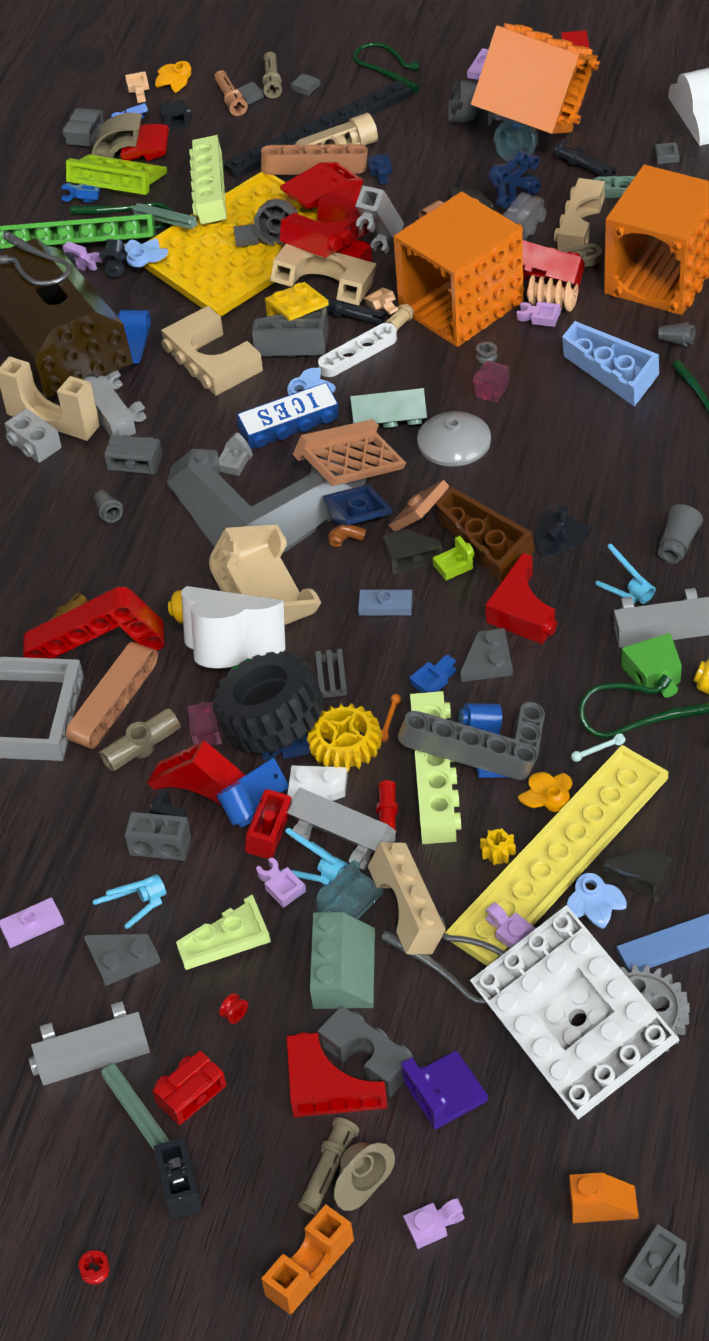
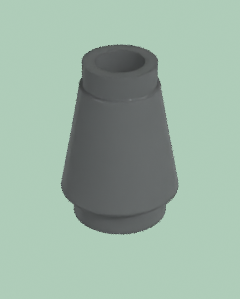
M688 322L660 326L658 338L666 342L687 346L694 343L695 326L689 325Z
M100 490L95 494L94 500L100 518L109 523L118 521L123 514L122 504L104 490Z

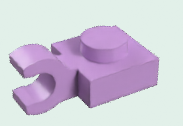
M69 241L63 245L64 254L68 252L70 256L73 255L77 268L85 270L87 267L90 270H96V262H104L99 257L98 252L87 253L85 247Z
M495 902L486 909L489 915L485 920L498 929L495 938L509 949L536 929L516 912L509 918L504 909Z
M458 1198L447 1202L438 1211L434 1203H431L404 1215V1221L417 1249L446 1237L447 1231L445 1227L458 1223L465 1218Z

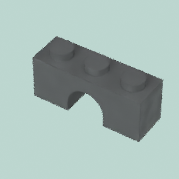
M341 1006L318 1030L321 1048L342 1063L358 1052L370 1054L372 1057L365 1064L366 1081H385L386 1095L391 1098L404 1084L401 1063L411 1057L413 1058L412 1053L404 1045H397L392 1042L380 1028L376 1027L374 1029L368 1025L359 1013L355 1011L350 1012Z

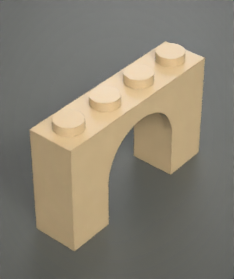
M286 243L273 261L270 281L292 287L302 275H326L339 281L337 300L359 306L373 284L376 263L337 252L324 258Z
M209 306L161 330L163 349L167 353H171L179 365L185 366L192 377H196L201 381L205 389H209L216 396L263 371L261 354L248 341L218 355H205L197 352L202 346L223 336L221 317Z
M9 356L0 366V389L7 415L14 417L27 408L59 432L86 441L100 426L91 382L69 376L57 390L59 406L47 400L38 391L33 380L30 363Z

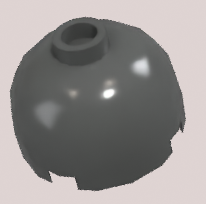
M460 79L455 82L452 93L455 94L453 100H449L448 120H451L450 122L458 124L471 123L477 118L479 113L483 112L484 109L471 105L477 87L474 83Z
M275 198L267 200L259 207L254 217L255 232L258 237L269 245L275 246L274 242L282 244L283 242L279 241L281 219L292 213L298 214L296 208L284 199Z

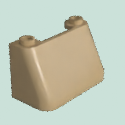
M278 524L225 528L209 559L210 570L221 591L283 600L284 625L312 615L317 611L321 601L316 592L311 588L303 589L299 592L280 558L287 542Z

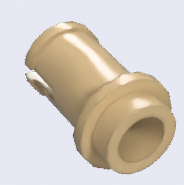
M408 304L399 305L398 311L387 319L385 323L393 324L397 332L406 321L412 320L414 310Z

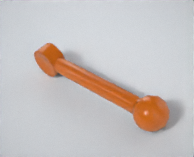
M398 694L391 696L390 700L392 703L383 730H381V742H386L389 739L388 729L395 708L401 702V697Z

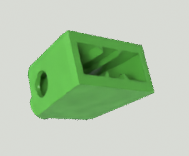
M670 633L622 648L621 666L637 685L655 688L658 686L657 682L662 674H665L672 681L666 689L661 690L662 695L668 698L677 693L678 687L676 684L681 682L682 666Z

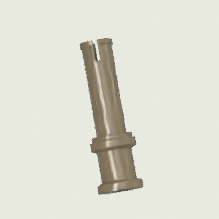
M267 52L263 57L265 64L263 90L265 96L273 99L279 97L282 93L281 76L277 73L276 54Z
M341 1117L334 1118L330 1136L321 1145L322 1156L298 1203V1206L307 1213L317 1214L324 1195L340 1164L343 1153L349 1148L353 1137H357L359 1134L358 1126Z

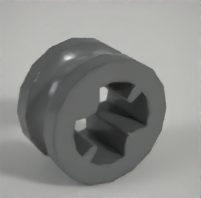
M482 342L476 346V359L478 362L489 364L497 359V346L494 343Z

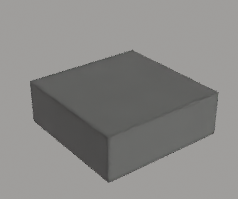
M302 73L291 83V90L309 96L320 86V79Z
M254 82L237 88L241 92L242 98L247 102V105L264 98V91Z
M676 142L655 144L654 152L657 164L679 162L680 155Z
M254 224L234 226L236 247L259 244Z

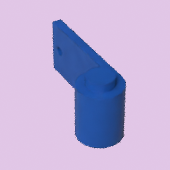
M120 310L116 316L124 324L133 363L140 364L150 332L149 310Z
M466 703L463 709L459 710V723L500 735L499 732L502 725L501 706L498 703ZM476 768L479 778L507 777Z
M271 758L221 790L216 796L231 824H238L241 828L252 822L253 815L259 802H261L265 789L281 793L289 785L274 758Z

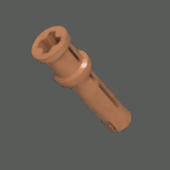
M220 70L216 72L214 80L224 94V102L229 106V111L234 116L243 115L247 111L248 105L242 98L241 92L233 87L225 71Z

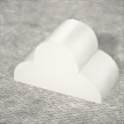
M709 68L680 74L677 83L671 84L668 92L669 100L699 146L709 144Z
M189 586L182 590L184 642L186 646L194 650V660L199 665L209 668H227L239 665V663L247 658L252 659L253 656L258 654L260 656L266 655V652L279 654L280 651L283 652L285 650L283 600Z

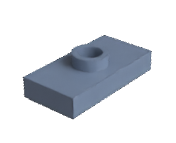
M360 590L359 615H412V590Z

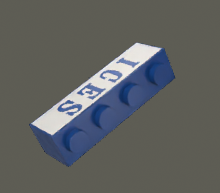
M327 382L238 413L237 428L251 449L260 448L278 439H286L292 434L301 431L305 432L317 425L332 422L338 418V402Z

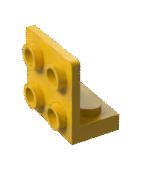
M305 282L297 283L291 288L275 292L273 295L265 298L267 317L281 314L289 321L329 305L328 299Z

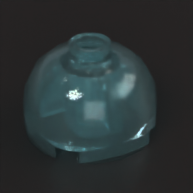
M512 119L502 122L496 129L493 138L497 147V153L506 161H511L520 150L529 155L533 154L539 141L538 132L535 127Z

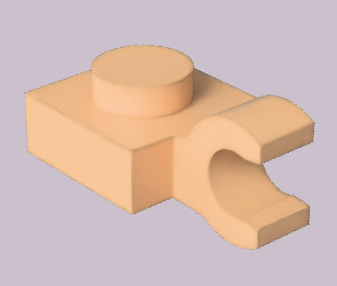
M146 72L125 75L129 93H136L138 103L146 102L144 90L149 89Z
M381 288L364 298L367 307L372 309H385L389 315L398 311V307L392 303V301L396 300L393 291L386 288Z

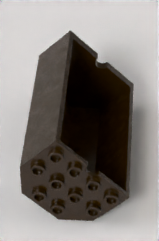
M35 238L26 241L36 249L70 263L72 267L71 274L57 284L47 286L34 285L21 276L13 262L0 265V338L16 359L30 363L34 383L45 398L57 394V390L69 376L84 380L87 375L92 374L98 378L133 364L124 324L60 249L50 247ZM16 246L0 251V255H9V257L16 258L25 273L35 280H53L62 276L67 270L66 266L61 263L36 256ZM64 296L67 297V299H66L64 302L60 303V304H57V305H48V304H46V303H49V302H51V301H54V300H57V299H59V298H62V297H64Z

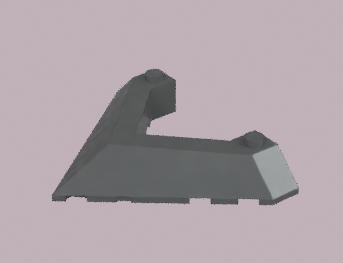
M192 449L175 462L171 467L167 480L169 489L177 495L180 504L193 517L194 523L212 547L216 546L225 528L278 524L287 542L284 553L317 531L316 527L324 521L330 522L333 520L324 502V495L366 484V478L331 486L312 466L310 475L251 507L220 476L221 471L217 450ZM330 460V462L343 466V464L339 462ZM331 471L334 474V476L341 475L340 473Z

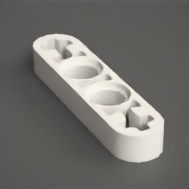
M390 323L380 324L321 356L318 360L321 375L325 377L336 376L391 346L397 340L396 327ZM365 343L373 344L371 346H362ZM347 353H352V354H354V355L351 356V357H344V356H343L344 354H347Z

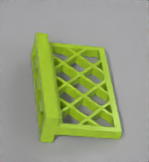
M88 154L80 160L72 158L66 160V182L143 195L149 193L150 184L167 173V167L92 154Z

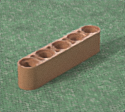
M361 144L268 145L261 149V171L269 175L301 174L320 162H338L352 173L359 174L367 169L368 149Z
M130 642L68 724L66 739L94 749L156 666L158 652Z

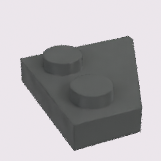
M505 628L479 631L460 672L461 682L513 675Z
M148 934L84 936L85 943L105 986L161 963Z
M657 1224L622 1280L623 1283L677 1319L683 1311L682 1290L685 1281L684 1260L686 1258V1242Z

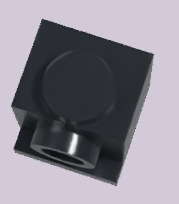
M184 100L167 104L159 102L162 124L167 125L169 131L190 127L191 109L189 105H185Z

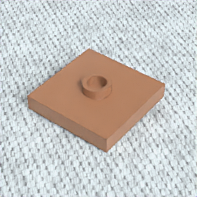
M442 480L413 496L407 502V506L389 526L395 532L421 519L449 489V485Z

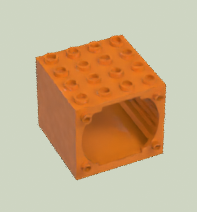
M504 23V26H496L471 105L551 134L572 132L574 124L578 125L580 123L579 119L581 120V116L578 115L593 69L597 71L599 68L596 66L600 65V61H596L598 56L592 54L593 50L590 48L574 46L573 42L564 39L552 38L553 35L538 31L534 32L532 31L533 28L524 25Z
M643 165L606 218L604 293L683 315L686 308L691 307L695 294L700 293L704 280L709 279V181Z
M461 191L394 235L398 305H410L414 310V320L456 347L468 341L478 332L487 328L494 321L503 317L507 312L523 302L522 225L514 223L480 203L478 199L472 198Z

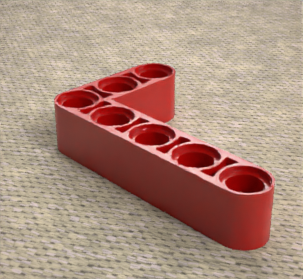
M117 587L27 631L23 636V658L53 659L119 626L138 644L158 651L165 645L164 622L132 590L126 587Z

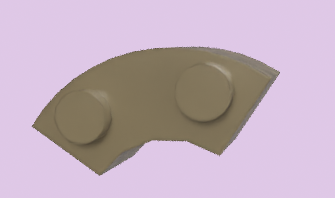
M129 112L116 115L105 121L97 132L92 155L113 158L120 148L127 146L136 147L142 114Z

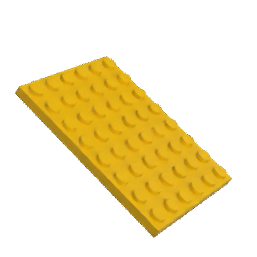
M260 172L225 194L227 219L201 224L199 216H196L198 225L194 229L173 225L150 239L156 238L159 242V247L168 249V254L162 260L148 262L142 267L201 308L209 306L221 317L275 283L270 281L273 261L285 246L283 243L276 244L277 242H274L275 246L269 245L258 237L259 244L236 247L234 226L254 224V217L259 207L267 200L275 198L288 201L296 208L299 215L319 221L317 220L318 207H314L312 210L302 208L299 202L290 199L285 192L280 190V186L286 182L274 175Z

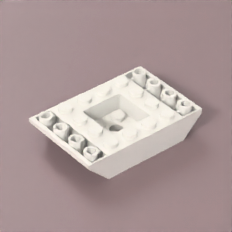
M567 905L470 980L577 1119L584 1116L679 1041L675 1033ZM576 1014H586L587 1018L583 1025H571L572 1018Z

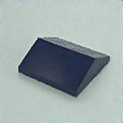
M369 485L324 495V502L334 523L350 525L392 514L393 510Z

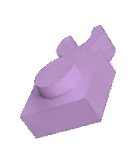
M523 302L520 304L521 311H517V320L528 321L531 319L534 325L555 327L561 313L560 304L537 302L536 306H532L530 303Z
M269 858L271 870L265 871L258 866L256 867L259 879L265 882V890L284 908L304 894L306 887L288 867L280 871L278 862L274 858Z

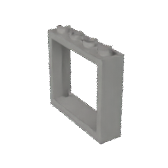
M0 657V680L63 682L49 739L0 737V758L64 760L68 744L66 729L75 715L84 679L80 660Z

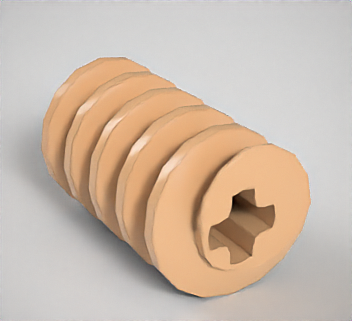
M531 276L527 288V299L531 305L534 306L537 302L560 304L561 310L565 307L568 312H571L575 307L578 296V283L572 289L571 281H568L566 286L562 287V280H558L556 286H554L552 278L549 279L547 284H544V277L541 276L537 283L535 282V276Z

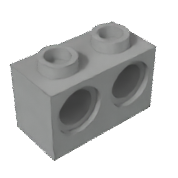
M27 408L4 423L8 442L12 446L20 448L27 457H32L39 463L62 448L58 430Z

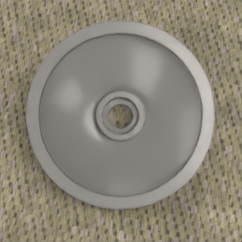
M449 411L433 416L421 426L417 435V444L421 454L433 463L443 466H462L480 459L488 451L491 444V432L488 425L479 417L467 412Z

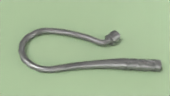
M9 231L3 234L4 240L19 249L61 263L67 268L66 272L56 279L39 281L26 274L16 258L9 257V255H0V265L13 262L18 272L28 282L39 286L53 285L65 280L71 274L72 267L68 261L36 249Z
M440 917V918H441V921H442V923H443V925H444V927H445V929H446L445 922H444V918H443V917ZM386 930L382 935V941L405 953L399 937ZM445 932L442 936V939L445 941L476 945L490 950L499 956L505 953V951L497 946L475 938L448 935ZM407 954L438 972L469 1000L476 1004H487L483 998H478L471 994L450 972L428 954Z

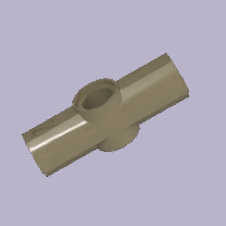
M165 709L146 722L132 723L127 727L126 735L99 752L100 758L110 771L119 769L135 757L145 758L153 753L155 744L181 728L180 722L176 718L175 713L170 709Z

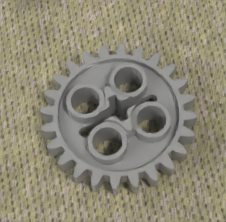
M636 964L633 965L632 972L629 973L624 967H621L623 973L638 991H642L641 994L655 1011L658 1008L667 1009L662 1012H656L677 1037L678 1034L685 1035V1025L689 1024L688 1013H690L689 1003H687V993L681 992V983L672 984L671 974L662 978L660 968L654 974L650 973L649 965L645 966L643 972H639Z

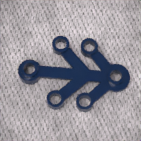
M520 150L506 165L496 164L491 168L489 180L497 187V206L503 209L508 208L514 212L521 208L522 201L516 196V186L521 187V190L529 195L539 192L541 182H539L538 178L527 175L525 178L520 177L527 169L535 170L537 168L539 157L532 154L529 155ZM517 165H520L511 174H509ZM505 183H507L508 195L505 194Z

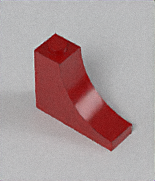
M523 553L486 603V623L501 629L505 628L509 632L543 644L548 636H552L556 631L555 609L544 604L531 591L528 582L533 574L532 556Z
M204 740L158 762L147 784L154 790L165 787L190 790L222 806L216 794L245 776V774Z
M302 1032L293 1036H287L290 1097L294 1118L387 1108L385 1081L360 1080L337 1069L325 1056L320 1046L318 1033Z

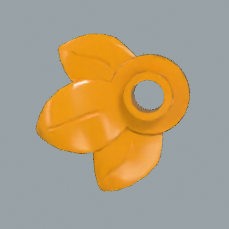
M180 61L176 64L162 66L157 71L159 75L155 81L156 88L170 84L174 93L178 92L186 85L188 78L191 76V65L186 61Z
M545 772L534 773L529 777V787L531 789L520 794L518 800L531 808L545 806L549 811L558 812L570 799L569 790L572 787V780L565 773H561L554 778Z

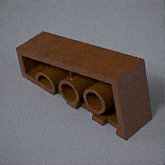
M450 487L435 503L439 523L454 538L461 536L465 543H470L474 550V558L500 584L523 553L532 555L534 552L532 532L453 487Z

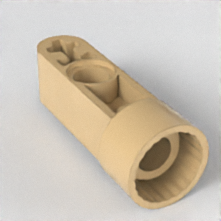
M364 113L350 118L347 123L302 138L295 145H324L325 141L330 139L329 144H361L366 146L378 141V133L371 115Z

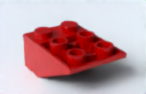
M320 162L282 184L280 190L285 192L290 199L299 202L302 208L312 210L314 207H318L319 198L330 192L357 201L363 179L338 162Z

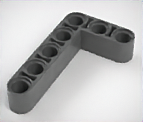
M525 702L522 704L512 727L511 738L424 712L410 711L405 715L398 733V739L401 744L411 749L513 779L523 780L529 777L539 754L545 712L535 702Z

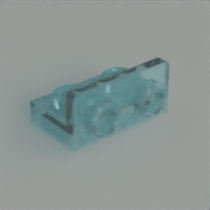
M353 860L348 866L340 869L336 878L329 885L323 886L316 897L318 913L344 912L358 919L383 894V888H377L372 879L360 872L359 863Z

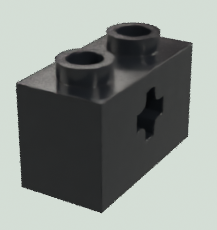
M185 1137L153 1145L171 1220L203 1212Z

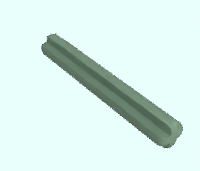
M137 203L136 206L132 207L134 215L153 214L155 221L187 229H194L198 225L195 216Z
M109 1064L103 1068L101 1073L104 1080L153 1150V1145L170 1141L115 1064Z

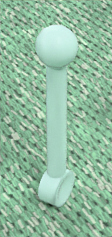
M617 734L612 740L582 752L574 751L571 758L574 762H579L584 756L614 744L621 745L626 739L623 734Z

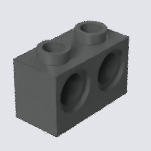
M131 812L125 832L130 855L183 861L186 860L192 838L187 817Z

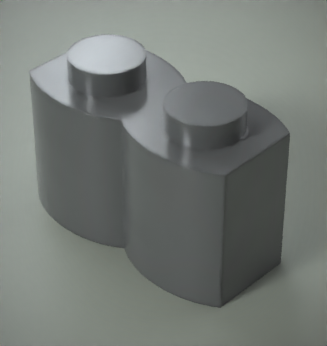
M76 108L74 113L71 114L67 125L63 127V137L66 138V143L70 145L93 146L97 132L104 123L102 110Z

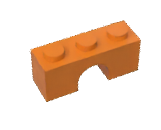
M325 1204L305 1227V1239L297 1253L291 1258L282 1254L261 1278L265 1296L291 1315L354 1241L351 1222Z

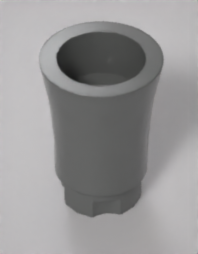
M684 504L670 507L665 530L659 543L658 555L660 558L672 564H677L683 559L695 534L703 524V517L699 511Z

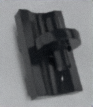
M107 239L106 251L100 250L99 257L107 261L105 265L107 275L112 278H119L125 272L124 263L128 264L126 259L128 254L125 252V245L127 244L122 243L121 240Z

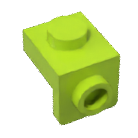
M461 536L455 537V548L433 557V565L447 581L473 569L474 550L470 543H465Z

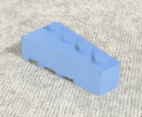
M576 321L573 322L562 336L565 358L634 407L659 375V354Z

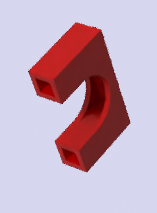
M330 192L319 198L317 220L319 221L297 213H292L281 219L279 241L326 258L369 233L366 223L361 230L356 226V221L361 216L355 207L357 201Z

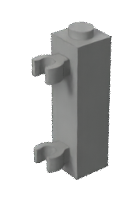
M362 186L355 206L361 215L356 221V226L361 230L366 223L368 231L375 236L371 242V249L375 252L377 246L383 244L381 250L383 254H387L389 251L388 242L394 243V235L402 231L404 222L384 190Z
M118 370L98 378L92 374L84 378L85 381L91 382L99 421L110 437L111 435L130 436L135 434L134 421L141 422L147 418L144 412L141 411L145 407L140 401L133 403L127 409L114 391V389L123 386L118 378L121 376Z
M690 588L684 589L686 598L682 601L634 607L632 597L621 598L623 607L614 610V631L618 646L626 647L667 633L671 634L673 640L709 635V597L698 598L696 589Z
M300 787L287 812L298 820V823L292 830L308 841L311 830L314 827L356 845L357 848L351 854L349 863L362 870L366 869L371 852L375 853L380 842L395 843L396 831L388 824Z
M123 1001L111 1004L115 1019L57 1037L52 1023L40 1026L43 1041L31 1044L34 1056L29 1058L33 1076L39 1074L44 1086L108 1066L109 1064H115L150 1053L139 1012L126 1015Z

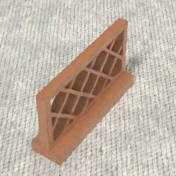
M373 419L301 435L293 452L298 461L307 459L331 486L401 470L406 465V462L378 435L376 431L379 425ZM371 442H374L378 447L370 445ZM352 448L361 449L362 452H361V451H358V450H355V449H352ZM366 451L376 454L378 457L366 454ZM335 452L343 453L344 456L339 455V454H337V453H335ZM348 455L360 459L361 462L348 458ZM317 456L324 457L326 460L317 458ZM383 457L390 459L392 462L384 460ZM330 460L339 462L343 464V466L330 462ZM365 461H366V462H369V463H372V464H374V465H377V466L374 467V466L365 464ZM347 466L359 469V471L349 469ZM331 471L340 473L341 475L334 476V474Z

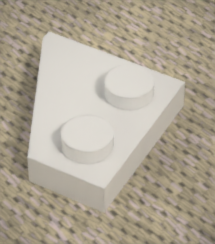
M292 766L287 795L292 797L293 802L300 787L331 801L345 797L348 778L347 768Z

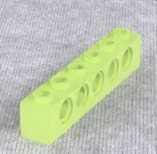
M218 135L192 140L193 148L189 149L191 157L190 173L193 191L191 193L194 216H199L201 224L227 219L223 159Z
M443 691L410 694L411 711H420L444 719H451L450 702H444ZM415 750L422 844L457 842L456 830H461L460 812L454 813V807H459L458 790H452V784H457L456 767L450 768V762L455 761Z

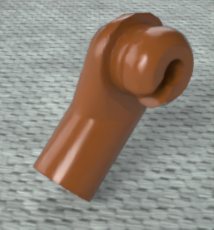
M341 524L330 531L328 542L333 547H339L349 537L363 541L366 529L352 524Z

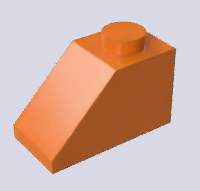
M605 1173L569 1175V1195L573 1223L638 1219L634 1185Z

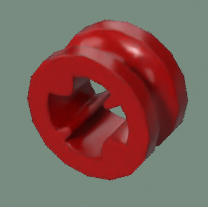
M232 993L221 1004L219 1015L224 1019L227 1018L231 1024H236L246 1014L249 1004L246 1000L240 999V996L236 993Z
M91 1250L80 1258L79 1270L82 1279L88 1284H99L107 1278L109 1264L103 1252ZM93 1262L95 1265L100 1266V1270L97 1272L93 1269L89 1270L88 1265Z

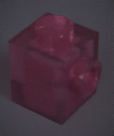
M486 360L480 371L476 372L473 377L472 383L475 386V397L498 403L509 385V366Z
M201 702L188 706L190 733L193 744L196 745L204 740L209 745L222 744L220 723L213 710V702Z

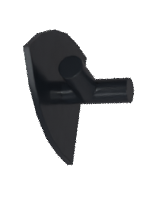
M559 506L557 513L548 509L538 523L535 534L536 547L541 558L555 556L573 549L589 535L593 527L567 517V508L565 506Z

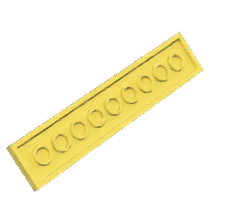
M621 745L445 933L482 940L507 952L509 948L495 938L498 929L485 920L489 915L486 909L495 902L504 909L509 918L516 912L534 926L667 781L669 772ZM451 942L486 966H489L500 957L483 947L468 943Z

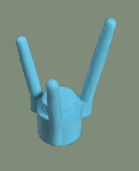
M608 544L610 551L634 577L628 584V590L630 591L626 593L600 581H596L595 584L623 598L632 597L633 603L637 600L641 604L647 603L654 596L656 588L646 581L612 544Z
M287 828L285 830L287 834L322 858L318 865V871L321 872V876L291 870L298 878L320 882L326 886H329L331 881L338 884L343 879L348 863L331 855L292 829Z
M155 874L144 880L107 890L106 895L94 899L93 904L97 905L137 892L142 902L148 900L150 903L124 925L126 929H129L153 908L162 904L160 898L166 895V890L161 878Z

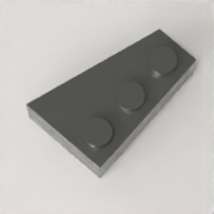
M327 306L320 308V311L308 313L291 321L281 314L255 319L252 330L254 348L263 357L325 355L329 332Z

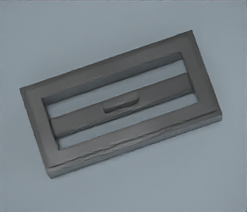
M337 649V653L326 650V654L316 651L318 682L323 694L322 698L346 696L347 688L342 649ZM338 660L341 684V689L339 690L335 688L333 661ZM326 661L328 664L330 691H325L322 662Z

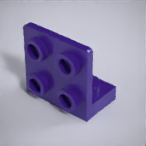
M457 1051L426 1067H418L412 1057L401 1063L403 1083L435 1130L488 1101L487 1093Z

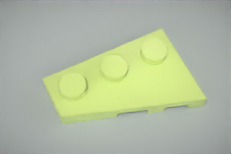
M253 895L244 899L245 904L235 910L230 908L223 912V918L213 924L205 923L176 941L185 970L271 942Z

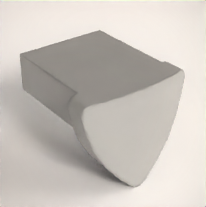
M235 433L229 438L222 454L218 458L221 472L237 476L240 475L248 460L253 456L250 446L239 433Z

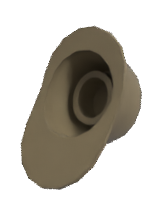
M359 1142L350 1146L343 1153L340 1160V1173L334 1187V1199L338 1207L344 1211H352L359 1208L387 1179L395 1163V1155L391 1147L379 1142L373 1144Z

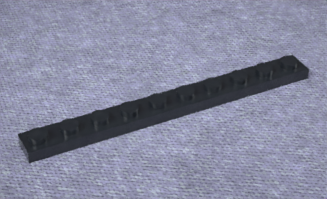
M400 80L393 82L391 85L376 90L365 97L341 106L339 109L287 131L239 155L233 156L223 162L224 169L237 179L261 167V149L264 146L295 145L302 138L347 123L350 118L364 113H369L372 116L411 98L412 89Z

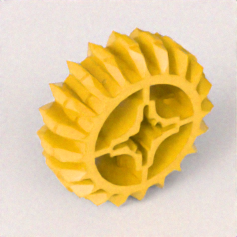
M340 703L339 708L334 709L332 706H329L328 712H321V716L318 721H315L313 729L308 731L307 741L309 742L310 753L315 757L318 764L324 763L325 767H345L349 772L350 767L355 766L360 769L362 762L369 764L370 757H376L377 750L381 746L382 731L377 718L373 717L371 711L365 712L363 706L355 709L352 703L349 707H344ZM324 739H328L331 744H328Z

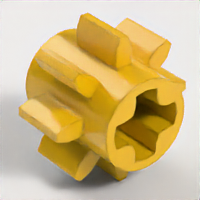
M503 828L492 831L488 830L487 839H480L482 858H488L493 865L504 862L507 864L509 863V855H516L514 835H508L503 831Z

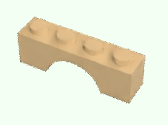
M578 178L576 186L571 188L570 200H567L565 205V214H561L560 228H556L554 234L557 250L562 251L589 243L590 223L582 218L600 213L605 200V181Z
M380 842L368 865V869L377 888H392L396 894L399 907V920L396 932L406 954H433L446 929L406 843Z

